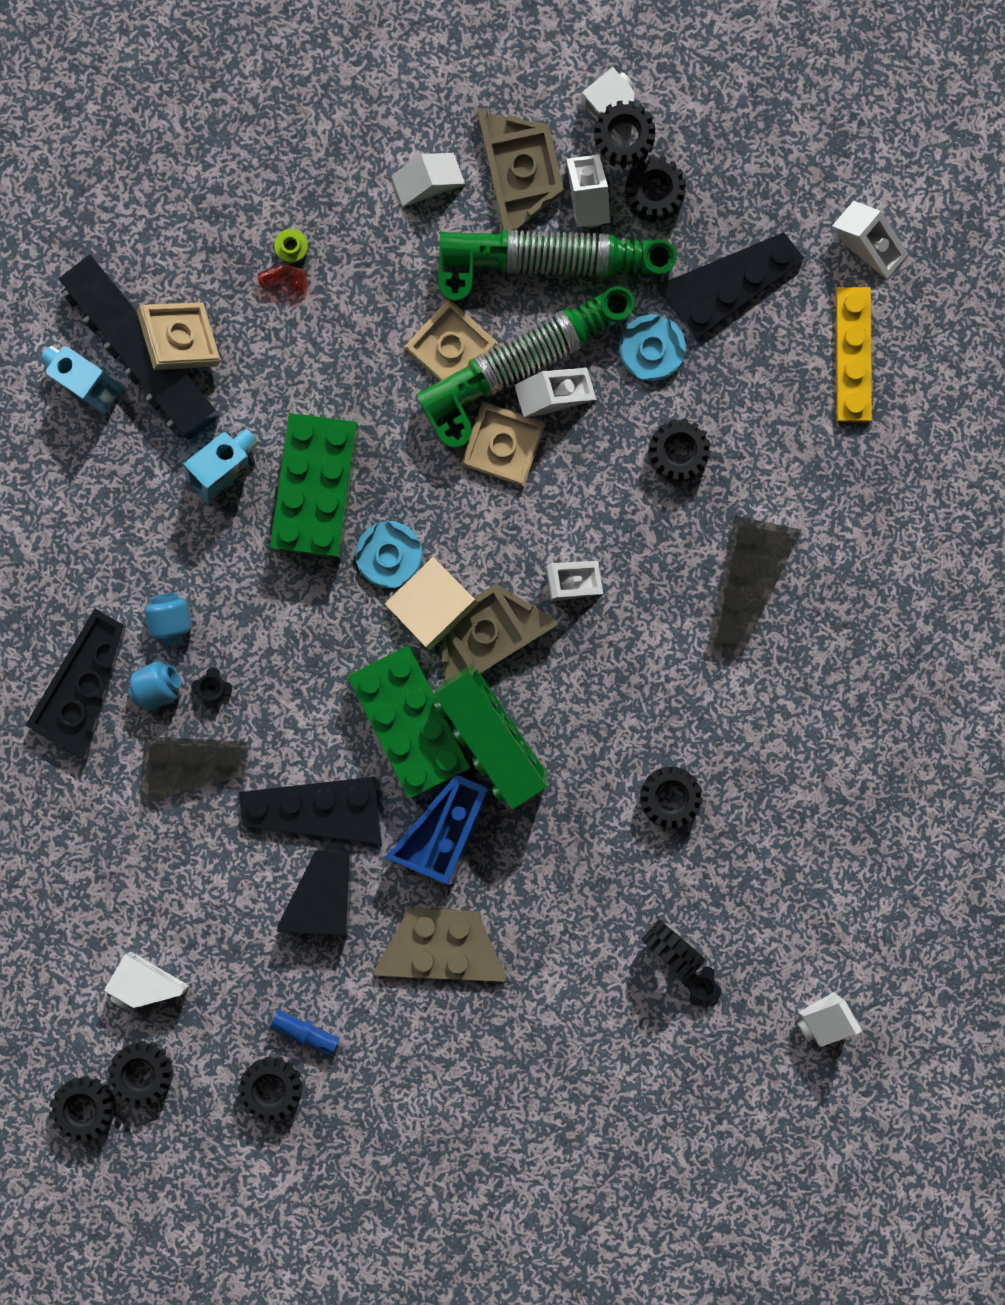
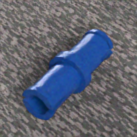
M277 1009L269 1026V1030H274L295 1040L296 1045L302 1047L304 1044L328 1055L330 1058L340 1039L339 1036H334L313 1026L312 1021L307 1019L304 1022L282 1012L280 1009Z

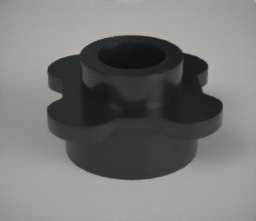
M213 667L207 669L206 675L202 676L199 680H195L191 686L192 691L204 699V705L208 708L216 707L218 701L224 695L228 696L232 693L231 683L225 682L220 676V671ZM212 684L215 686L214 691L209 690V686Z
M703 967L689 981L684 977L682 979L683 985L688 987L690 992L689 1001L695 1006H700L703 1001H708L711 998L718 999L721 996V987L716 984L714 980L715 971L711 967ZM700 983L705 984L704 989L699 988Z

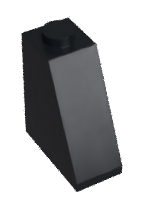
M324 843V849L315 850L278 923L277 932L347 935L349 933L352 850H345V844Z

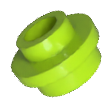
M287 229L276 237L274 248L277 256L282 261L296 263L306 256L308 242L302 232L296 229ZM294 240L297 242V246L293 250H287L285 248L286 242Z

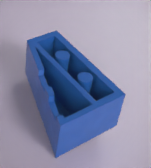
M456 775L384 858L447 885L453 884L492 789Z

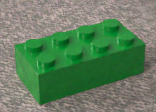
M289 413L270 548L274 552L341 560L360 429L357 422Z
M409 645L347 675L408 799L471 768L447 719H444L433 704V701L436 700L433 695L434 693Z
M474 663L438 686L433 694L436 698L433 701L435 708L444 719L449 717L456 728L453 730L456 739L462 747L467 745L470 747L475 755L472 759L475 767L482 776L489 775L495 784L492 787V791L502 805L508 803L513 810L547 787L548 772Z

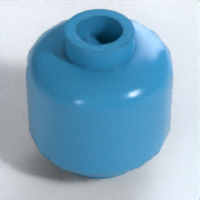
M165 593L151 597V603L144 608L150 636L155 639H162L164 645L183 641L182 635L192 629L187 601L184 598L178 597L177 593Z
M154 661L131 675L128 693L135 705H140L148 711H155L178 698L179 689L182 685L181 679L172 665Z

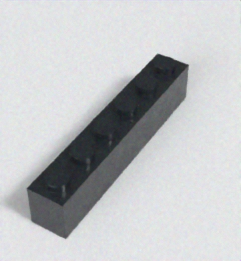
M91 254L87 255L58 278L65 287L61 294L73 308L79 304L86 313L81 318L94 334L100 330L107 339L102 345L114 359L120 356L128 366L123 371L135 385L141 382L149 392L144 397L156 411L160 408L165 411L169 416L165 423L177 438L183 434L188 440L192 439L220 416L183 369H153L137 311Z

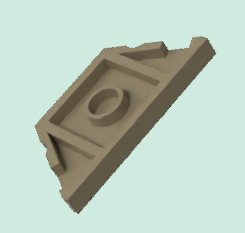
M477 109L503 230L510 229L515 231L563 194L564 188L550 127L548 124L536 121L526 122L516 116L508 115L504 117L488 113L487 109Z
M499 584L492 585L473 597L479 604L442 639L441 653L442 662H444L445 681L474 663L480 674L552 630L559 623L551 616Z
M409 908L374 970V976L506 982L505 972L498 960L478 911Z

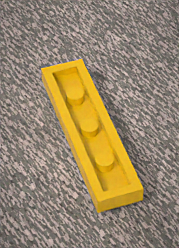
M837 287L835 290L836 422H871V287Z

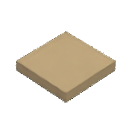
M447 300L404 346V349L441 381L467 367L469 360L473 357L479 356V354L485 357V351L490 354V348L494 350L495 345L498 346L499 344L452 300Z
M203 302L139 306L137 314L154 370L217 367L221 359Z
M482 401L460 466L524 487L546 423Z
M434 557L385 603L429 651L479 604Z

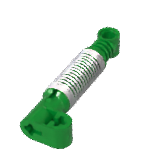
M510 229L503 230L500 234L440 232L438 283L440 292L445 298L452 301H461L471 292L473 267L498 268L502 273L507 272L511 274H519L521 269L523 274L527 270L529 275L532 273V270L535 275L538 273V270L543 275L545 270L547 275L551 271L553 276L556 274V271L559 276L562 274V271L565 276L569 271L571 276L575 272L578 277L581 272L583 277L586 273L589 277L593 273L595 277L604 276L606 278L612 277L615 273H620L621 269L626 274L629 273V269H632V274H637V270H640V274L662 275L673 268L676 263L677 254L674 246L665 240H642L641 244H639V240H634L633 244H631L630 239H625V243H622V239H617L613 234L602 235L600 233L596 244L595 233L592 239L589 233L587 238H584L583 232L581 237H578L577 232L575 237H572L571 232L569 237H566L565 232L563 237H560L559 231L557 236H554L553 231L551 236H548L547 231L544 236H542L541 231L536 236L535 230L532 235H530L529 230L526 235H524L523 230L518 235L517 230L511 231ZM659 248L666 253L667 261L663 267H656L651 263L650 253L653 249ZM443 266L469 267V273H459V280L465 282V287H460L458 293H452L451 287L445 285L446 281L452 280V273L443 272Z
M615 286L593 298L594 303L589 300L586 302V307L583 304L578 306L579 311L575 308L572 310L563 309L559 313L554 314L553 319L548 317V322L543 320V326L541 323L537 324L538 328L532 325L533 331L527 328L528 334L522 331V337L516 334L517 340L511 337L512 342L510 343L509 340H506V346L504 343H500L501 348L495 345L496 351L490 348L491 354L485 351V357L482 354L469 360L467 367L416 393L415 396L439 441L444 446L452 449L465 445L471 436L472 428L462 407L483 396L490 398L498 394V392L501 393L504 387L509 388V384L514 385V381L519 383L520 379H525V376L530 377V373L535 374L536 370H541V367L546 368V364L551 366V362L556 363L557 359H562V356L567 357V353H575V351L586 345V341L591 338L590 334L596 336L598 335L597 330L603 332L605 331V326L611 328L623 322L631 315L634 309L635 301L631 292L624 287ZM612 297L621 299L624 304L623 313L615 314L611 312L607 305L608 299ZM456 410L460 416L453 419L452 423L454 426L461 425L463 428L458 440L454 436H446L445 433L449 429L447 423L440 427H437L435 421Z

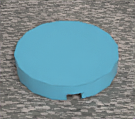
M655 314L640 316L629 323L621 335L619 344L621 363L626 370L639 380L649 382L665 380L673 375L682 364L686 350L684 335L677 324L670 319Z
M395 521L377 523L370 526L360 536L356 546V563L361 574L371 584L381 588H398L419 571L422 564V546L417 535L408 526Z

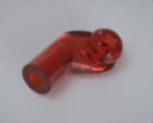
M286 264L274 266L257 274L262 288H267L280 282L291 283L290 287L294 292H302L309 287L306 279L308 278L307 273L303 269Z

